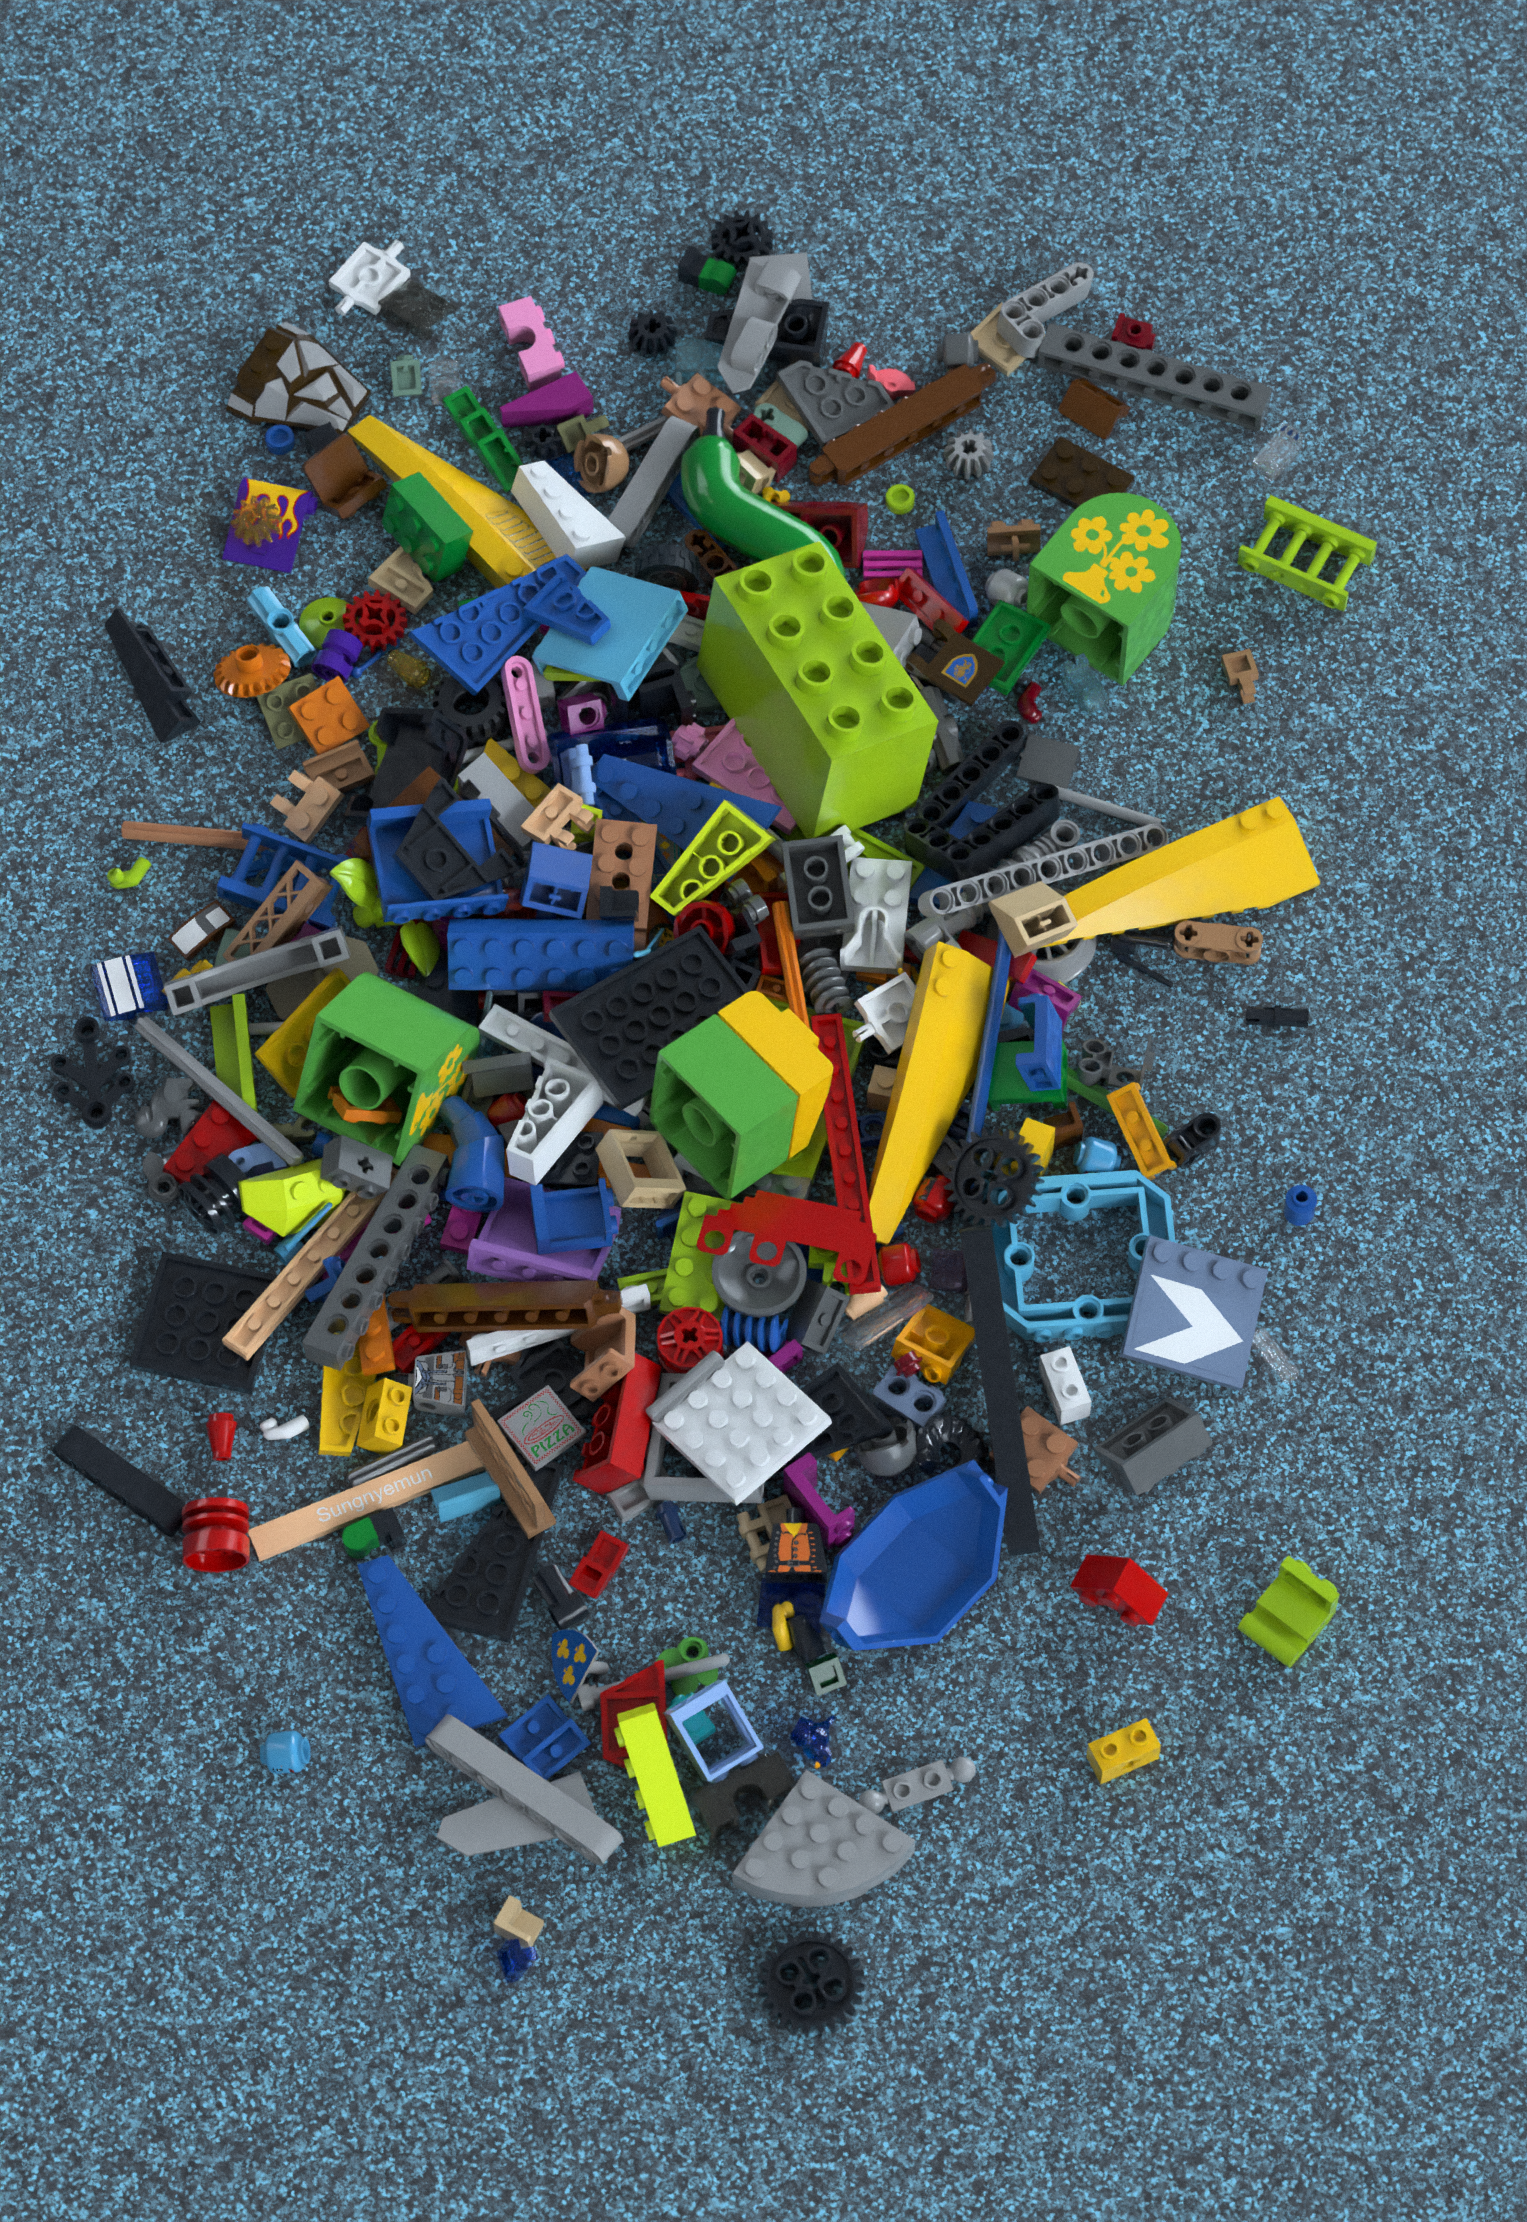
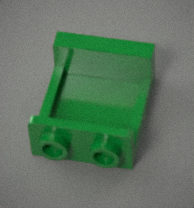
M1063 1039L1061 1089L1032 1092L1016 1067V1054L1034 1052V1041L997 1043L988 1101L993 1111H1000V1104L1052 1102L1054 1109L1067 1108L1068 1050Z

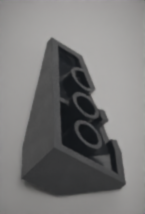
M802 298L791 300L778 324L777 337L767 359L787 365L803 360L811 362L812 366L821 368L826 348L830 302ZM735 308L710 312L705 333L706 341L724 346Z

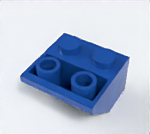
M533 841L519 897L520 904L529 908L582 919L589 890L593 855Z

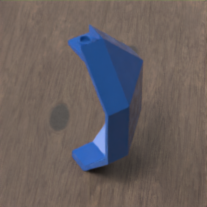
M973 1459L894 1494L834 1558L820 1617L821 1625L834 1642L853 1651L938 1643L997 1580L1008 1487L994 1483Z

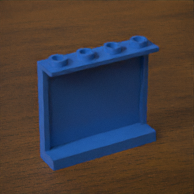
M490 798L457 801L438 817L479 866L496 853L489 819L492 811ZM423 804L369 810L366 825L384 922L393 921L396 924H402L411 919L422 918L426 921H433L443 916L464 918L474 913L495 915L505 910L509 896L503 893L501 879L444 900L429 901L392 857Z

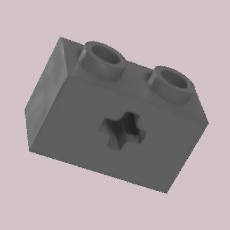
M341 1135L324 1145L320 1178L332 1183L337 1188H345L357 1193L361 1198L373 1199L390 1188L393 1156Z

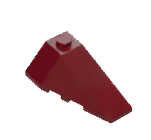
M842 501L770 502L809 524L826 537L839 553L844 568L860 567L868 534V503Z

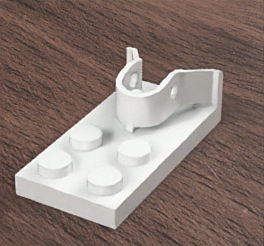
M859 857L851 860L849 886L855 928L854 932L844 933L843 945L842 949H840L841 971L899 975L897 970L903 966L904 933L907 926L912 861Z

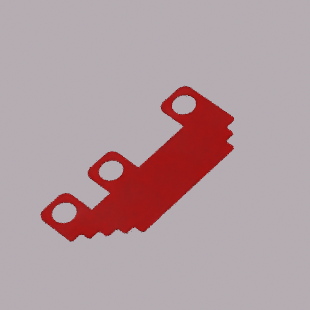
M758 1190L754 1198L746 1196L742 1204L732 1203L729 1210L719 1209L715 1216L705 1215L696 1245L698 1250L702 1252L724 1255L729 1250L734 1230L753 1233L755 1236L749 1253L750 1261L771 1267L780 1264L787 1241L839 1252L833 1277L840 1282L860 1285L865 1281L877 1234L867 1231L868 1223L859 1220L861 1216L860 1211ZM710 1231H719L724 1235L725 1242L719 1248H709L704 1241L706 1234ZM763 1242H771L776 1246L777 1254L770 1260H763L757 1255L758 1246ZM848 1260L857 1261L861 1265V1273L855 1278L845 1277L841 1272V1266L844 1262Z

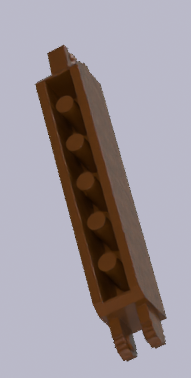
M987 362L973 368H969L966 363L958 368H952L935 382H928L913 395L902 397L896 405L887 410L877 412L872 419L862 425L857 424L853 426L845 435L838 439L829 440L821 448V456L809 465L810 484L820 487L835 480L837 484L846 486L977 409L981 405L982 391L996 381V372Z
M597 1280L414 1284L413 1290H398L391 1292L387 1296L389 1305L395 1307L391 1312L393 1321L396 1323H412L413 1328L417 1332L590 1329L597 1325L599 1317L619 1313L623 1304L621 1291L599 1289Z

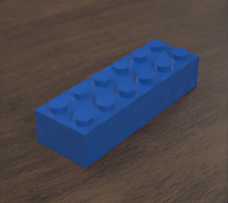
M450 919L447 931L449 990L584 991L635 962V957L633 956L635 952L634 920Z

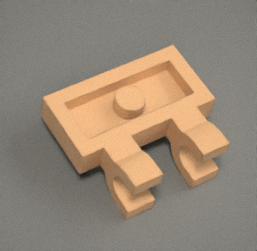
M294 770L288 780L306 794L297 806L278 794L275 795L270 804L288 817L283 824L304 842L310 843L345 795L320 776L313 782L305 774Z
M558 783L521 825L522 833L539 843L549 844L553 841L557 847L575 850L577 846L572 842L575 838L574 835L562 829L570 819L573 820L587 834L596 825L591 820L593 813L581 807L584 804L582 797Z

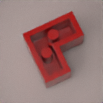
M1087 1554L1070 1585L1080 1595L1079 1600L1091 1607L1104 1605L1113 1608L1121 1615L1120 1619L1124 1623L1133 1627L1137 1625L1152 1626L1169 1594L1129 1557Z

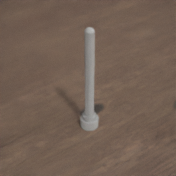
M721 1653L665 1669V1682L726 1666L730 1658L727 1654ZM623 1681L601 1687H596V1685L589 1686V1683L582 1685L578 1691L582 1711L595 1709V1705L601 1703L600 1693Z

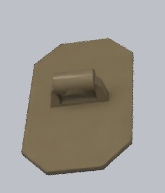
M345 936L351 953L349 959L268 982L265 990L278 1017L287 1019L334 968H340L351 982L364 972H370L377 976L379 968L366 942Z

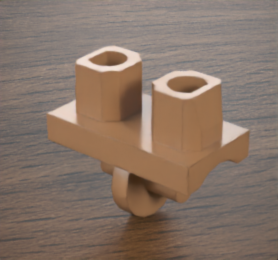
M1021 519L1016 526H1006V523L1003 521H992L990 527H987L988 556L1012 554V560L1019 561V554L1039 553L1041 551L1040 524H1034L1032 519Z

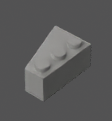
M482 753L458 775L459 796L464 801L490 798L492 806L489 817L491 828L524 860L530 854L532 842L537 841L522 833L521 825L533 813L535 808L485 753Z

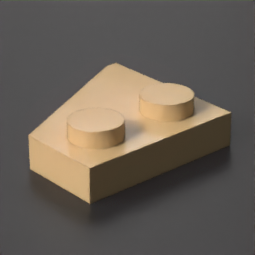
M401 546L368 577V585L379 590L383 595L390 592L392 601L399 598L401 606L414 615L433 597V588L428 580L422 576V570L418 563H414L410 555Z

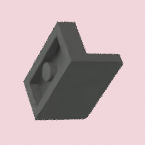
M530 1052L462 1062L464 1074H472L474 1094L477 1098L535 1088Z
M807 1279L788 1321L787 1338L790 1340L795 1339L798 1343L825 1355L851 1297L826 1285Z

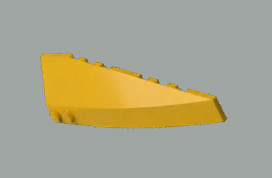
M1280 796L1167 844L1066 894L1063 897L1066 899L1078 926L1067 937L1043 947L1065 944L1068 940L1082 938L1083 940L1094 939L1095 935L1111 933L1112 935L1122 934L1128 929L1138 928V930L1173 925L1187 921L1190 918H1213L1215 914L1231 912V914L1241 913L1247 908H1268L1319 886L1320 880L1296 821Z
M939 941L924 952L868 1190L873 1233L877 1234L876 1242L883 1245H888L977 1074L994 968L965 950ZM1009 979L1007 980V986H1006V992H1005L1003 1010H1004V1006H1005V1002H1006V997H1007V993H1008V989H1009V984H1010V980H1009Z

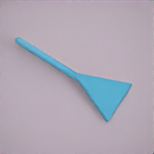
M661 928L645 950L634 952L633 956L638 958L657 950L665 929Z

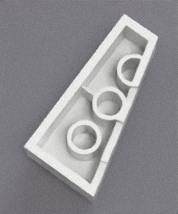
M550 1057L547 1058L544 1064L545 1070L535 1084L536 1090L532 1099L528 1100L525 1106L526 1112L522 1120H519L506 1148L510 1175L533 1185L538 1184L603 1104L601 1086L593 1075Z

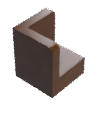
M1074 1101L1068 1103L1066 1113L1043 1119L1044 1124L1055 1128L1053 1151L1078 1144L1082 1141L1083 1124Z

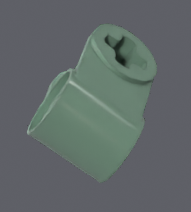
M764 403L757 406L754 410L755 416L795 443L797 449L808 438V433L804 426L798 421L791 419L777 409L776 406Z

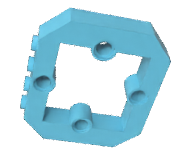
M1137 1170L1038 1177L1045 1180L1044 1183L1037 1184L1035 1187L1042 1195L1032 1196L1031 1199L1035 1202L1036 1207L1029 1205L1025 1207L1027 1213L1060 1211L1064 1218L1070 1221H1079L1088 1215L1090 1209L1137 1205L1140 1233L1132 1237L1129 1242L1127 1259L1131 1269L1139 1273L1142 1256L1138 1255L1137 1251L1144 1250L1146 1238L1149 1235L1175 1242L1170 1196ZM1006 1190L1002 1191L998 1196L999 1205L1004 1204L1008 1198ZM1076 1197L1081 1199L1082 1202L1073 1204L1068 1199ZM1006 1219V1228L1003 1229L995 1223L992 1235L1006 1325L1023 1339L1033 1340L1038 1343L1048 1342L1052 1338L1078 1340L1083 1336L1093 1335L1099 1338H1108L1114 1334L1125 1333L1133 1297L1099 1299L1093 1295H1083L1071 1302L1024 1305L1022 1282L1027 1281L1033 1274L1034 1250L1027 1243L1018 1242L1016 1224ZM1014 1259H1022L1026 1262V1264L1018 1266L1013 1264L1011 1261H1013ZM1082 1312H1091L1095 1317L1085 1319L1080 1314Z

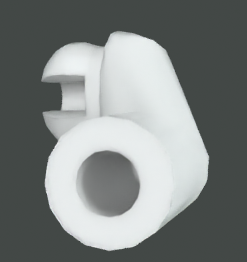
M300 1415L278 1426L276 1419L270 1418L260 1423V1429L264 1433L262 1436L267 1440L290 1439L309 1429V1422L304 1415Z

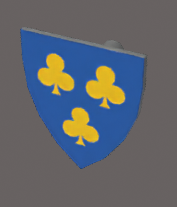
M563 1629L552 1634V1664L556 1682L568 1703L572 1704L587 1674L606 1675L609 1665L606 1662L595 1661L600 1651L584 1633L577 1630Z

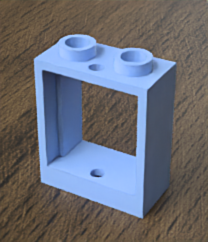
M716 1680L664 1712L666 1719L703 1781L710 1782L712 1780L714 1783L720 1782L731 1774L729 1769L739 1763L741 1766L751 1763L758 1758L757 1752L764 1748L725 1680ZM720 1699L746 1744L707 1767L682 1722Z

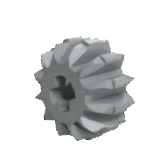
M970 428L965 435L958 430L956 438L949 437L947 446L944 449V457L947 469H953L955 477L964 474L966 480H968L971 474L979 478L982 471L988 472L990 462L994 458V452L992 451L990 440H984L982 432L973 435V431Z

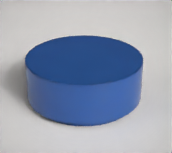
M275 425L269 428L265 434L267 449L276 455L289 453L295 445L294 433L291 428L286 425Z

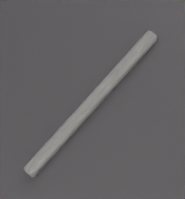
M140 1017L137 1020L134 1028L142 1037L184 1074L193 1079L200 1088L290 1167L298 1166L301 1163L304 1155L296 1146L151 1019Z

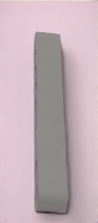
M1157 823L978 875L922 893L918 900V908L925 917L935 918L992 901L1039 881L1048 884L1148 854L1167 845L1168 833L1162 825ZM1147 833L1151 834L1153 838L1152 845L1147 841ZM1121 840L1126 844V853L1120 847ZM1095 848L1100 853V861L1094 856ZM1068 856H1070L1074 862L1073 869H1071L1067 863ZM1041 864L1047 869L1046 877L1041 873ZM1014 872H1017L1020 876V885L1014 880ZM988 880L994 885L993 893L987 888ZM961 888H963L967 893L966 901H964L960 896ZM934 896L940 901L939 910L933 905Z

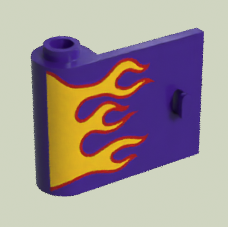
M244 477L240 483L222 559L291 574L304 520H308L310 515H315L318 499L314 497L313 491Z

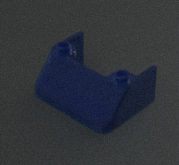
M651 717L605 724V728L575 735L560 731L546 736L554 787L558 783L564 786L560 754L569 748H576V745L588 744L589 756H592L593 766H590L591 771L603 754H607L677 775L672 738L664 718Z

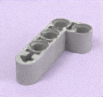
M1074 263L1004 302L997 323L999 334L1020 356L1025 358L1036 357L1039 354L1045 334V328L1042 323L1088 297L1094 276L1092 268L1085 263Z

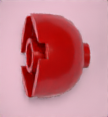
M701 900L688 904L674 921V939L701 925L722 954L725 953L724 949L730 940L736 938V925L732 914L725 906L715 901Z

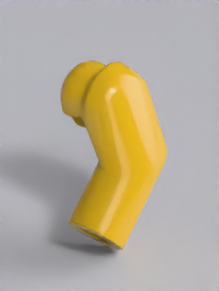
M785 1601L782 1604L778 1602L772 1609V1631L780 1651L790 1650L794 1646L786 1619L793 1618L795 1615L794 1608L789 1601Z

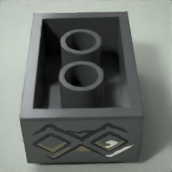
M843 835L781 842L794 940L854 932L855 922Z

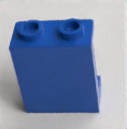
M1034 993L1027 997L1018 998V1006L1031 1029L1035 1030L1034 1052L1016 1054V1067L1031 1092L1061 1089L1062 1020L1048 995Z
M598 1178V1186L552 1192H543L542 1184L530 1185V1203L538 1255L613 1246V1234H618L616 1215L610 1216L609 1207L614 1206L612 1188H606L605 1178Z

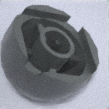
M892 1417L886 1419L891 1423L894 1431L853 1446L861 1465L874 1475L897 1477L903 1474L905 1469L912 1464L917 1454V1436L911 1421L907 1419V1423H902L900 1417Z

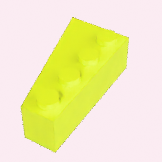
M724 800L649 897L673 916H679L686 905L701 901L778 839L731 801Z
M655 1703L617 1714L620 1727L614 1729L619 1747L626 1746L630 1757L625 1759L624 1762L629 1778L636 1777L640 1788L634 1791L639 1809L646 1808L650 1819L644 1822L649 1840L656 1839L658 1847H662L695 1836V1829L658 1718Z

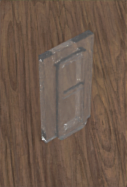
M914 1282L907 1283L884 1299L885 1302L856 1318L854 1321H850L835 1333L845 1342L847 1347L858 1352L919 1312L935 1298L932 1293Z

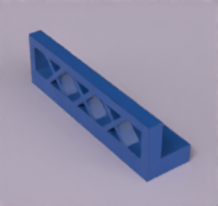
M944 510L935 512L934 525L915 529V537L919 549L922 550V558L932 587L969 621L964 630L977 627L978 607Z

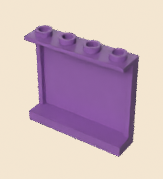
M505 1177L503 1206L499 1210L490 1212L478 1240L472 1239L469 1245L466 1270L511 1282L597 1280L612 1246L538 1255L530 1203V1185L533 1184ZM543 1187V1192L556 1191ZM612 1206L609 1207L610 1216L616 1215L619 1231L622 1208ZM613 1234V1243L617 1234Z

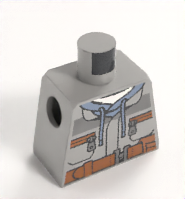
M461 1350L418 1356L415 1358L414 1374L396 1373L395 1382L412 1387L415 1409L465 1418L468 1373L467 1351Z

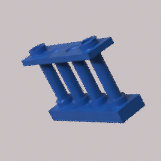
M244 822L241 827L242 839L248 840L234 876L228 878L221 875L217 884V895L220 898L257 911L275 888L288 855L305 861L304 865L313 873L316 865L332 870L341 862L351 859V857L344 854H337L336 856L270 832L267 827L261 824L252 823L250 825ZM259 845L275 850L276 854L263 885L256 888L247 885L245 879ZM301 872L293 891L302 890L309 881ZM332 876L329 883L334 887L306 921V923L320 931L336 927V916H333L330 911L341 885ZM281 897L274 903L275 915L283 914L288 908L287 898Z

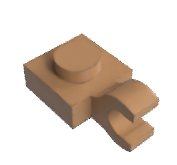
M1246 649L1221 655V663L1229 686L1238 684L1243 704L1255 702L1253 694H1256L1253 680H1258L1259 672L1251 650Z

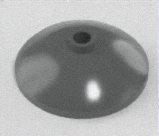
M739 1231L733 1234L728 1252L724 1255L715 1254L712 1281L718 1296L728 1307L747 1316L767 1317L786 1310L799 1298L806 1282V1262L800 1248L795 1242L787 1241L779 1265L771 1267L753 1263L749 1259V1253L755 1234ZM763 1242L757 1248V1255L763 1260H770L777 1254V1248L771 1242ZM760 1277L764 1279V1282L756 1284L753 1280Z

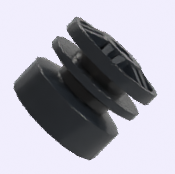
M223 1153L217 1154L202 1166L207 1180L201 1175L194 1173L189 1177L190 1182L185 1180L177 1186L178 1192L192 1216L217 1237L226 1231L225 1225L231 1227L235 1223V1218L230 1209L241 1216L246 1215L242 1211L238 1181L248 1178Z

